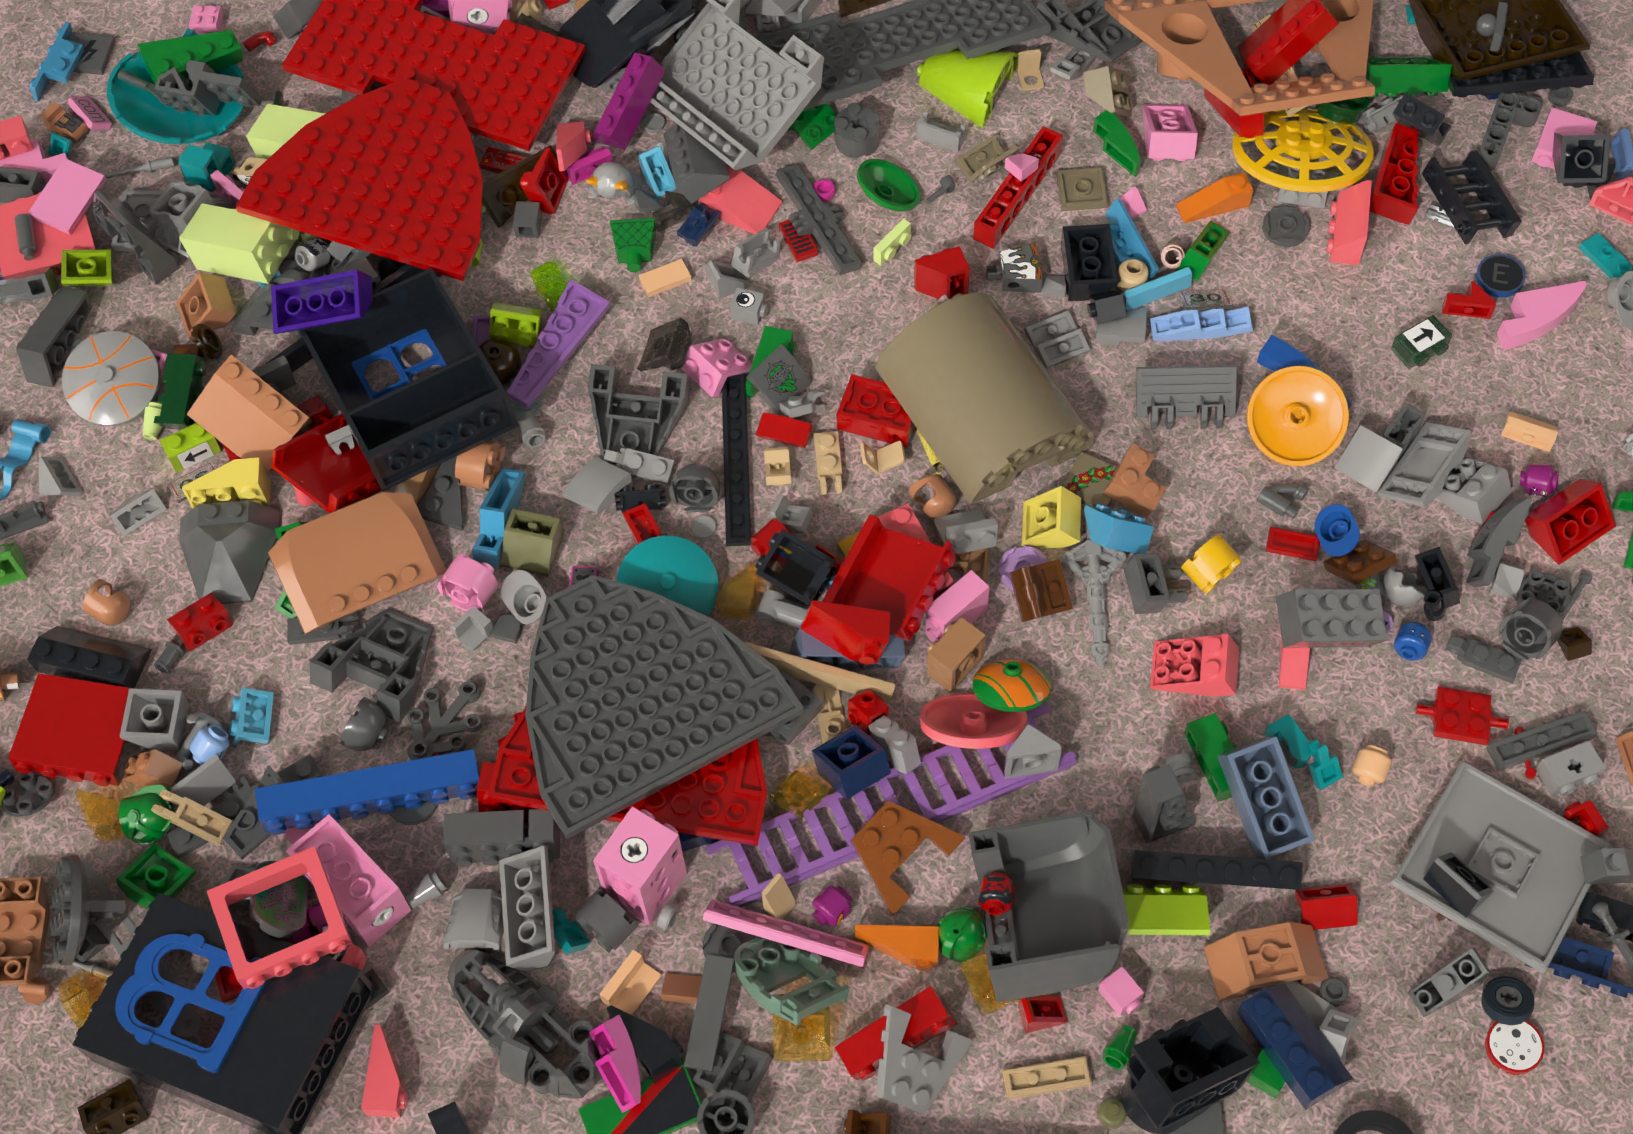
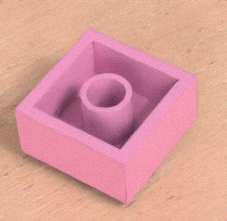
M193 5L189 29L195 30L198 34L220 32L224 15L221 6Z

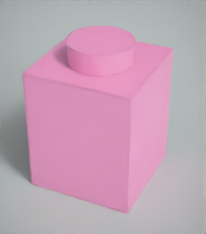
M1120 967L1100 983L1098 991L1119 1016L1126 1012L1131 1015L1141 1007L1142 1003L1140 1001L1144 992L1123 967Z

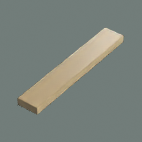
M744 642L776 666L780 673L784 670L792 677L853 694H860L870 689L886 703H889L894 693L895 684L892 682Z

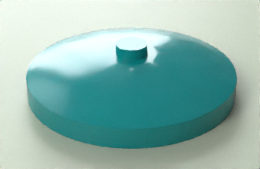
M657 536L636 545L623 559L616 578V582L654 592L708 617L714 609L718 596V575L710 557L695 543L677 536Z

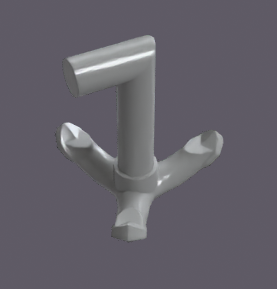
M194 711L186 715L187 723H195V726L174 758L183 763L181 767L185 770H190L193 767V762L187 757L191 752L189 745L197 732L202 727L216 725L223 729L219 721L202 711Z

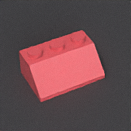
M1371 180L1363 181L1339 191L1337 200L1331 202L1330 215H1334V220L1330 219L1328 233L1332 234V239H1328L1326 252L1330 253V262L1359 265L1368 233Z

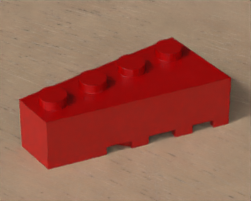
M1249 68L1241 69L1249 87H1254L1256 84ZM1204 88V96L1239 137L1253 138L1263 135L1264 113L1239 116L1232 108Z
M1395 123L1386 139L1372 183L1369 212L1408 225L1418 211V203H1416V196L1418 194V185H1416V176L1418 174V166H1416V157L1418 156L1417 130Z
M929 986L896 1007L911 1014L901 1043L913 1049L918 1048L923 1043L958 1024L942 996L932 986ZM882 1016L835 1046L849 1074L854 1079L864 1081L877 1073L879 1059L883 1058L884 1042L881 1041L882 1030H886L887 1016Z

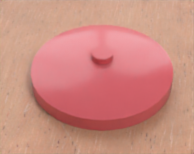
M972 692L938 697L924 705L920 712V727L924 734L942 744L960 748L983 749L1003 746L1016 741L1027 726L1026 711L1007 712L991 708L982 703Z

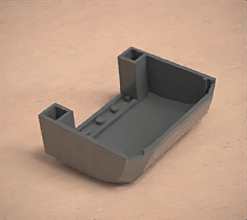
M1091 810L969 832L971 852L979 884L985 876L993 872H1001L1009 876L1016 886L1014 903L1010 911L1000 915H991L984 910L989 946H985L988 970L997 1003L1056 993L1094 983L1106 976L1122 953L1129 928V920L1111 831L1095 817L1094 812Z

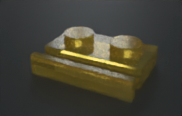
M795 770L777 787L779 791L775 795L770 794L768 797L775 805L802 819L804 817L803 813L807 809L811 811L817 806L829 791L820 782Z

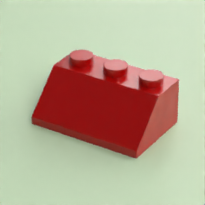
M1578 479L1529 512L1525 519L1530 536L1558 565L1616 527L1602 484L1585 479Z

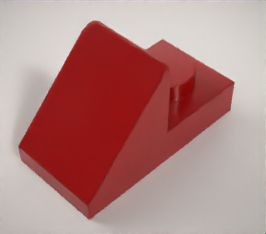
M1471 281L1467 295L1460 293L1446 294L1442 304V314L1491 319L1496 302L1474 281Z

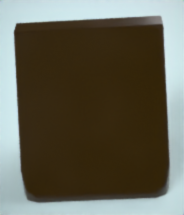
M1579 627L1562 631L1557 642L1567 661L1592 654V640Z

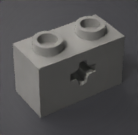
M1590 741L1543 758L1536 767L1537 773L1551 796L1560 793L1562 796H1567L1583 784L1586 787H1590L1601 780L1600 776L1606 769Z

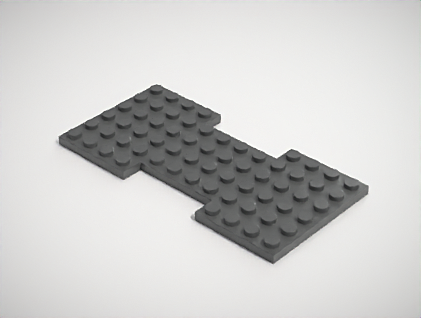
M915 0L843 23L837 14L833 12L761 34L754 38L782 57L779 52L794 35L824 57L821 88L804 108L803 111H806L818 105L828 104L831 101L848 98L854 94L870 91L882 86L881 77L878 73H884L889 69L906 66L918 60H926L931 56L948 53L957 48L960 49L966 59L976 58L988 52L998 51L1011 45H1018L1033 38H1040L1051 33V26L1030 0Z

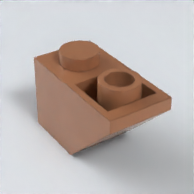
M154 749L131 756L123 767L125 773L122 780L144 786L166 785L171 788L183 763Z

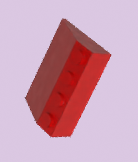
M1288 0L1237 48L1252 73L1263 84L1272 85L1339 23L1321 0Z

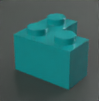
M206 142L203 148L189 144L185 152L180 155L178 161L187 182H192L211 192L215 191L216 188L210 175L218 170L226 176L236 163L231 149Z

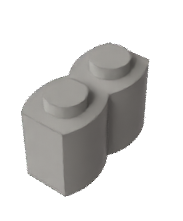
M882 716L869 725L871 738L885 749L887 760L891 762L894 769L907 774L921 764L914 735L907 730L900 729L895 720Z

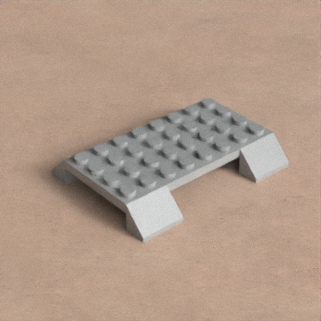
M705 0L707 2L706 6L661 62L660 66L665 70V73L650 102L730 167L738 170L763 162L819 91L822 82L824 57L794 35L779 52L782 56L780 57L739 26L741 0Z

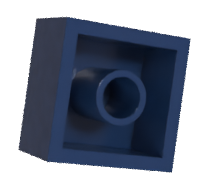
M857 725L812 750L818 774L846 799L851 798L891 774L885 749Z

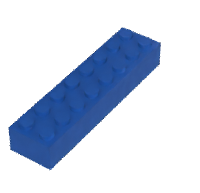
M474 749L261 787L254 790L259 822L265 833L270 832L271 835L285 833L288 828L297 827L299 830L312 828L315 823H319L328 814L339 823L343 818L352 817L353 820L367 818L368 814L379 812L380 815L391 814L395 812V809L406 807L407 810L418 809L422 807V803L433 801L434 805L448 803L451 798L460 797V800L472 799L477 794L479 775Z

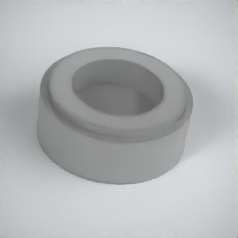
M668 902L660 913L657 927L665 931L670 930L677 919L679 906Z

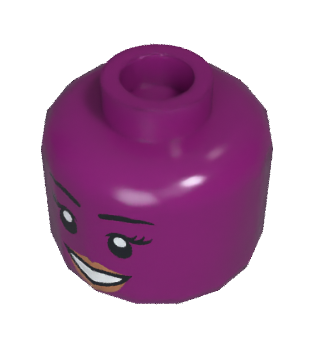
M1530 463L1526 471L1521 470L1520 486H1524L1525 492L1528 495L1550 496L1552 491H1557L1559 471H1555L1554 466L1551 464Z

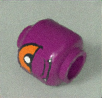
M827 886L812 901V906L815 910L812 915L820 925L824 926L827 923L829 926L836 927L852 912L851 903L853 899L841 886Z

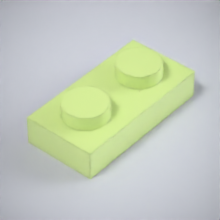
M903 218L873 248L874 262L881 266L886 260L890 261L893 259L896 250L900 246L908 244L911 239L910 222Z

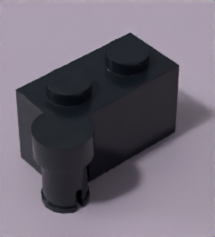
M1440 547L1415 555L1417 570L1428 591L1424 596V613L1427 619L1431 621L1441 620L1445 616V608L1460 604L1458 588Z

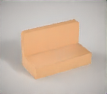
M1510 411L1501 436L1550 452L1558 432L1557 427Z
M632 950L599 995L602 1002L607 1006L612 1005L633 1015L660 980L661 974L644 963L641 954Z

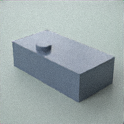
M1277 736L1264 737L1217 755L1255 858L1268 859L1315 840Z

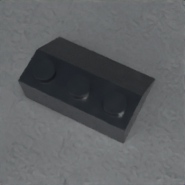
M1110 224L1063 226L1061 251L1068 302L1090 300L1089 296L1107 292L1117 286L1118 277Z

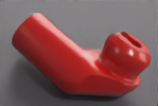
M264 31L254 34L244 41L243 45L250 52L263 42H266V45L271 47L277 42V38L272 31Z

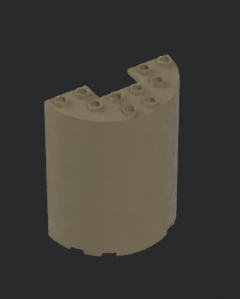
M957 294L944 303H935L928 312L917 318L900 332L887 348L879 354V360L875 369L970 505L1012 486L1017 473L1045 460L1052 468L1078 456L1080 452L1085 453L1093 446L1094 435L996 300L989 294Z

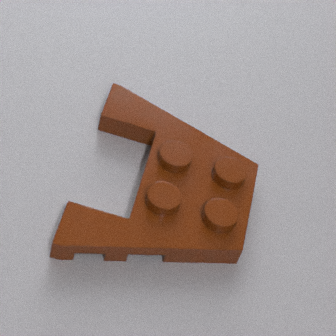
M888 800L851 839V843L876 885L878 893L882 896L889 913L894 916L910 899V896L890 878L892 874L926 838L949 857L965 837Z

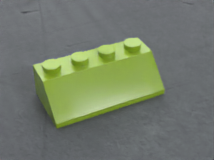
M1127 885V889H1122L1129 920L1127 935H1210L1207 895L1203 889H1199V886L1184 885L1182 889H1171L1169 885H1155V889H1143L1142 885Z

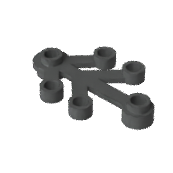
M466 681L461 684L459 696L442 717L439 707L441 701L439 691L435 688H429L425 691L424 699L429 707L431 730L424 737L422 723L425 720V716L421 709L413 708L408 712L407 717L412 724L414 741L407 750L410 760L433 757L435 753L461 752L465 749L466 742L460 734L451 736L449 741L435 742L440 736L465 731L477 732L481 729L482 721L477 714H470L463 721L451 723L467 703H474L480 698L481 691L476 682ZM468 687L473 688L470 693H466L465 689ZM432 694L437 695L433 700L428 699ZM416 714H419V715H420V718H419V719H417V720H413V719H412V717H413L414 715H416ZM473 720L478 721V723L474 726L469 725V723ZM457 740L462 741V743L459 746L453 745V743ZM418 748H425L422 753H416Z

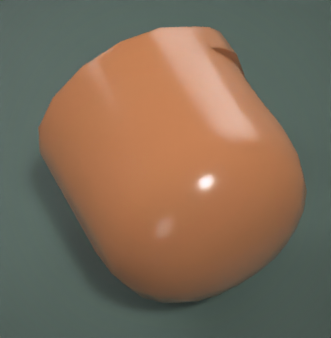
M940 474L922 478L909 488L911 498L914 502H918L923 506V513L931 519L948 515L955 507L956 497ZM929 484L933 487L935 496L925 503L922 497H917L916 494L923 486Z
M98 579L91 586L84 599L83 611L105 625L114 626L120 624L128 616L131 603L129 597L124 592L118 591L112 595V585L104 579ZM102 586H105V596L98 592Z

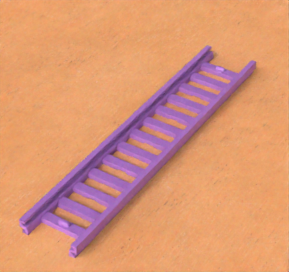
M1048 703L1026 712L1027 725L1029 724L1038 730L1033 719L1050 712ZM1014 742L1004 745L1007 752ZM947 745L920 756L921 764L916 767L918 768L926 764L946 805L932 810L913 770L904 774L892 768L890 769L891 774L866 789L878 785L886 802L889 800L901 806L888 780L902 774L922 814L921 816L940 823L1076 765L1077 761L1075 753L1071 751L1060 756L1058 771L1005 779L990 748L977 749L994 782L993 785L981 789L961 751L963 748ZM949 754L970 792V795L958 800L937 759ZM864 790L854 795V798L867 823L875 813ZM838 791L762 823L758 846L773 878L776 874L780 873L788 887L859 857L851 843L855 833L839 802L844 797ZM829 805L848 845L835 852L815 813V810ZM803 815L823 857L812 862H808L790 821ZM777 826L780 827L798 868L786 873L783 872L765 831ZM720 840L706 846L708 855L730 847L748 887L744 891L729 896L731 905L741 908L762 899V891L772 879L760 884L758 883L740 843Z

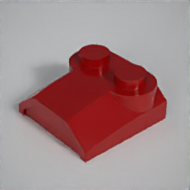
M546 148L533 171H526L523 174L520 185L530 201L540 203L542 212L555 214L569 178L564 171H559V164L551 149Z

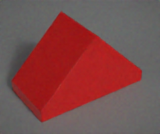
M1039 995L1019 1000L1018 1009L1025 1033L1068 1023L1060 996Z

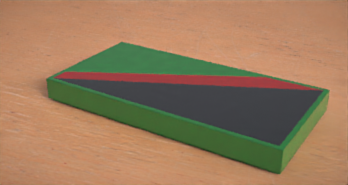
M682 1065L657 1083H654L651 1078L640 1082L641 1103L624 1113L620 1110L613 1095L578 1108L587 1134H670L696 1123L701 1103L687 1069Z

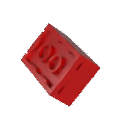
M851 374L836 414L837 430L890 444L901 441L903 447L908 448L915 424L887 384Z

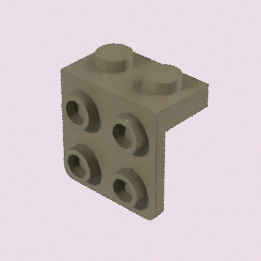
M993 135L959 156L955 162L970 183L976 179L978 182H981L995 170L999 171L1005 167V159L1008 156L1015 155L1014 153L1019 150V147L1016 145L1004 152Z

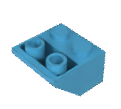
M1099 503L1096 504V507L1085 505L1084 512L1092 542L1109 549L1146 554L1154 526L1146 523L1145 517L1131 514L1130 516L1131 511L1119 507L1111 510V507Z

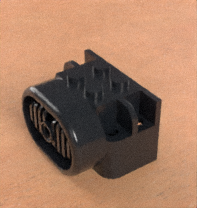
M1216 1007L1188 1021L1181 1019L1171 1029L1167 1031L1160 1029L1153 1033L1149 1039L1132 1046L1131 1051L1134 1055L1127 1063L1129 1077L1122 1087V1105L1127 1116L1141 1129L1153 1134L1172 1133L1208 1110L1213 1104L1237 1092L1260 1062L1219 1007Z

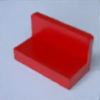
M1349 883L1295 890V899L1301 908V924L1311 925L1313 930L1356 926L1358 924L1357 894Z

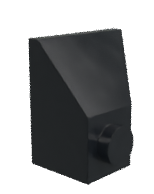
M1554 132L1552 157L1557 183L1606 182L1610 134Z

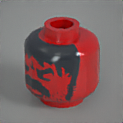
M993 872L985 876L981 880L978 903L980 907L991 915H1000L1010 911L1013 907L1016 889L1014 882L1009 876L1001 872Z

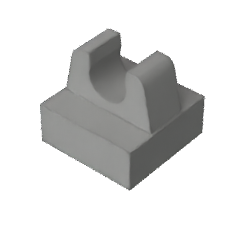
M348 425L325 435L329 447L331 446L337 455L342 454L339 449L342 443H347L350 450L354 449L352 432Z

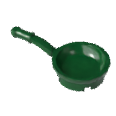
M1367 97L1316 104L1315 109L1319 108L1317 113L1326 119L1339 123L1342 120H1348L1347 124H1353L1359 121L1361 114L1365 112L1370 102Z

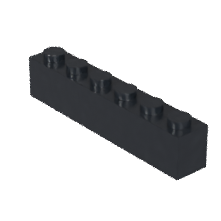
M1132 850L1131 877L1301 890L1303 862Z

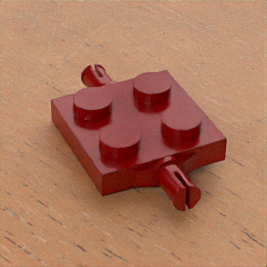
M1438 686L1433 706L1417 703L1415 708V714L1431 716L1433 737L1487 746L1491 727L1507 730L1509 726V718L1493 716L1491 711V695Z

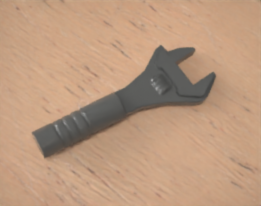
M120 69L117 78L149 91L163 105L173 106L162 99V95L154 89L155 84Z

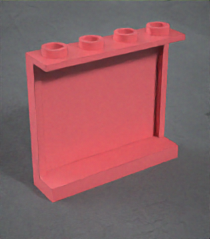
M41 192L37 195L19 198L13 202L0 205V269L2 276H10L52 266L55 277L61 276L62 250H97L86 212L71 235L33 219L37 251L33 254L34 259L27 261L24 259V255L19 252L14 218L19 214H27Z

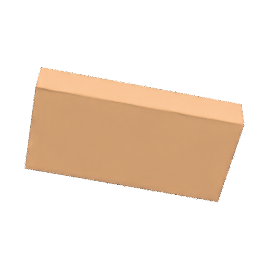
M682 259L638 275L639 281L648 297L692 281L691 275Z

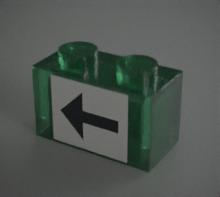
M1432 315L1395 336L1391 350L1410 370L1415 366L1421 367L1425 365L1430 357L1435 354L1440 356L1445 353L1449 348L1448 344L1452 334Z

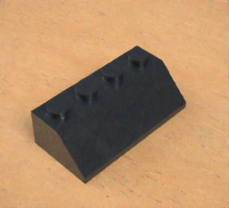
M56 626L38 636L27 660L40 673L135 688L152 650Z

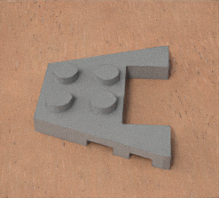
M885 1004L883 1015L887 1016L886 1030H882L881 1041L884 1042L883 1058L879 1059L876 1096L925 1115L970 1047L972 1040L947 1030L938 1058L901 1043L911 1014Z

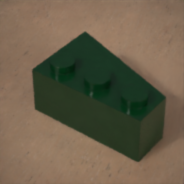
M167 353L162 382L166 383L164 395H159L158 403L162 404L160 416H155L154 418L155 424L168 429L182 430L197 423L187 413L204 390V386H202L203 376L206 374L204 358L192 354Z

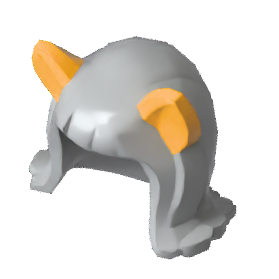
M618 162L602 163L594 170L592 176L586 179V183L590 184L588 190L593 198H599V195L605 198L623 196L630 205L634 204V189L638 188L641 190L642 188L641 178Z

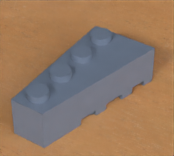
M801 626L790 647L791 655L849 671L855 670L862 665L864 670L899 667L905 657L903 639L889 634V641L877 664H861L859 661L846 658L801 630Z

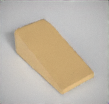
M780 873L776 874L762 891L764 913L768 916L784 920L796 903L783 876Z

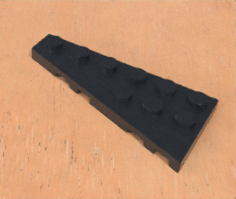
M1576 52L1464 80L1452 76L1449 77L1448 87L1453 97L1464 98L1468 95L1488 96L1492 93L1511 94L1516 91L1535 92L1540 89L1582 88L1593 85L1594 76L1581 52Z

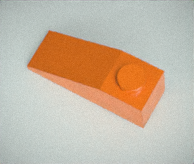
M1245 172L1224 177L1176 203V208L1184 223L1249 207L1253 188Z
M855 925V939L908 966H916V969L921 971H928L932 967H938L939 926Z

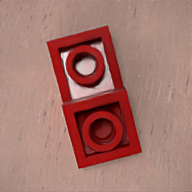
M763 412L756 436L766 440L779 441L788 446L806 448L813 425L797 419Z

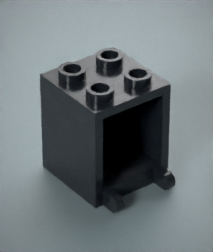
M784 529L780 533L775 532L768 544L770 546L769 552L766 556L762 554L755 565V568H757L756 574L809 607L812 600L817 601L839 565L836 560ZM786 548L792 554L780 574L772 570V567L782 550Z

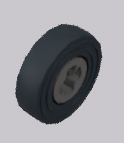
M1502 976L1496 977L1487 983L1482 992L1481 1003L1485 1013L1491 1019L1500 1024L1512 1026L1522 1024L1529 1019L1534 1010L1535 997L1532 990L1524 982L1513 977ZM1506 998L1512 1000L1510 1003L1504 1002Z

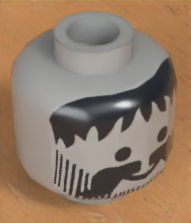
M312 238L299 243L295 251L297 264L310 272L327 266L331 257L330 253L326 251L329 245L320 238Z

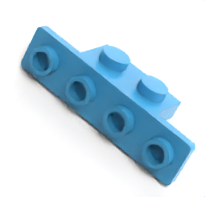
M65 22L63 27L58 30L56 41L53 45H50L47 58L41 62L38 75L30 83V91H32L35 101H39L50 79L67 84L84 52L82 44L69 41L71 32H73L69 22Z
M1115 199L1107 210L1106 217L1111 224L1116 267H1119L1123 261L1128 259L1140 260L1148 267L1149 275L1147 282H1150L1159 271V267L1122 200Z

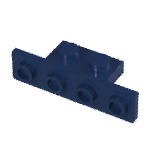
M1563 937L1548 966L1554 969L1553 975L1569 980L1571 975L1583 978L1581 984L1597 989L1600 984L1611 987L1610 993L1627 998L1628 993L1633 994L1632 987L1607 980L1615 952Z

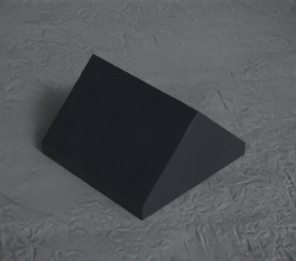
M1452 852L1437 857L1423 878L1425 882L1465 918L1494 892L1487 883Z

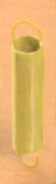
M916 427L932 467L935 468L934 464L939 462L943 471L942 463Z

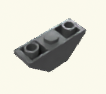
M1473 947L1412 989L1408 994L1423 1017H1426L1461 999L1480 986L1491 971L1475 947Z

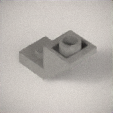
M1330 1009L1319 1028V1032L1344 1065L1346 1062V1047L1357 1027V1018Z

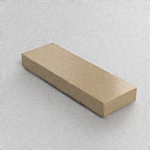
M1086 1056L1002 1070L1007 1100L1092 1086Z

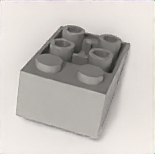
M1464 456L1461 464L1450 471L1441 494L1436 498L1464 518L1483 524L1490 513L1494 512L1512 492L1507 469Z

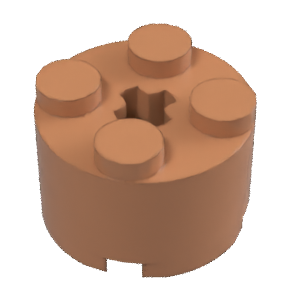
M487 441L458 455L455 464V478L460 479L457 484L489 491L500 472V464L505 456V447L500 446L498 442Z

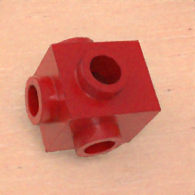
M867 689L848 700L847 716L852 725H857L867 735H871L869 725L882 716L889 717V706L880 696Z

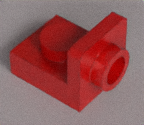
M319 395L297 405L298 409L313 421L309 425L310 429L333 418L328 406L324 404Z
M1591 800L1582 804L1577 801L1565 808L1566 813L1563 816L1565 819L1572 821L1578 818L1581 828L1599 838L1609 828Z

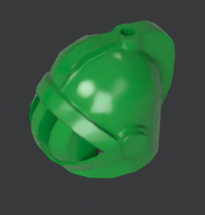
M146 786L121 800L119 804L120 826L128 839L141 845H151L163 838L172 827L173 823L170 820L151 811L152 807L156 804L174 812V804L159 796L163 789L172 792L168 786Z
M968 906L955 908L942 916L937 924L939 926V947L942 955L955 962H967L973 959L986 943L987 930L985 921L976 908Z

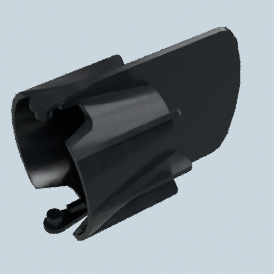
M589 0L559 29V37L586 46V52L573 75L587 87L596 88L604 83L640 49L646 55H650L698 12V8L694 0Z

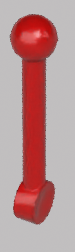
M1517 727L1514 733L1516 735L1525 730L1522 727ZM1530 760L1526 761L1525 777L1532 780L1536 776V770L1531 767Z

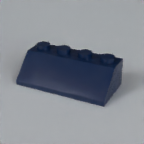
M1285 983L1265 988L1241 1003L1237 1014L1305 1110L1353 1081V1077Z

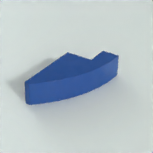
M1274 335L1270 336L1259 352L1257 363L1274 372L1286 367L1305 366L1325 373L1300 351ZM1345 396L1346 401H1347V404H1348V410H1349V408L1351 407L1352 404L1350 403V401L1348 400V398Z

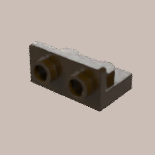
M131 1079L77 1107L83 1130L86 1134H121L148 1119V1114L140 1103L136 1087Z

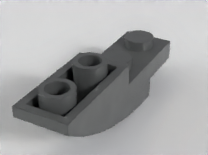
M1530 498L1507 503L1495 512L1478 532L1467 556L1474 560L1466 581L1467 584L1473 587L1489 586L1494 580L1495 571L1500 559L1504 555L1505 546L1515 545L1520 538L1521 528L1529 514V507L1532 502Z

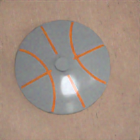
M120 331L101 332L83 340L70 353L62 373V388L70 407L86 421L107 427L128 424L143 416L145 407H148L150 402H155L161 386V369L153 351L139 338Z

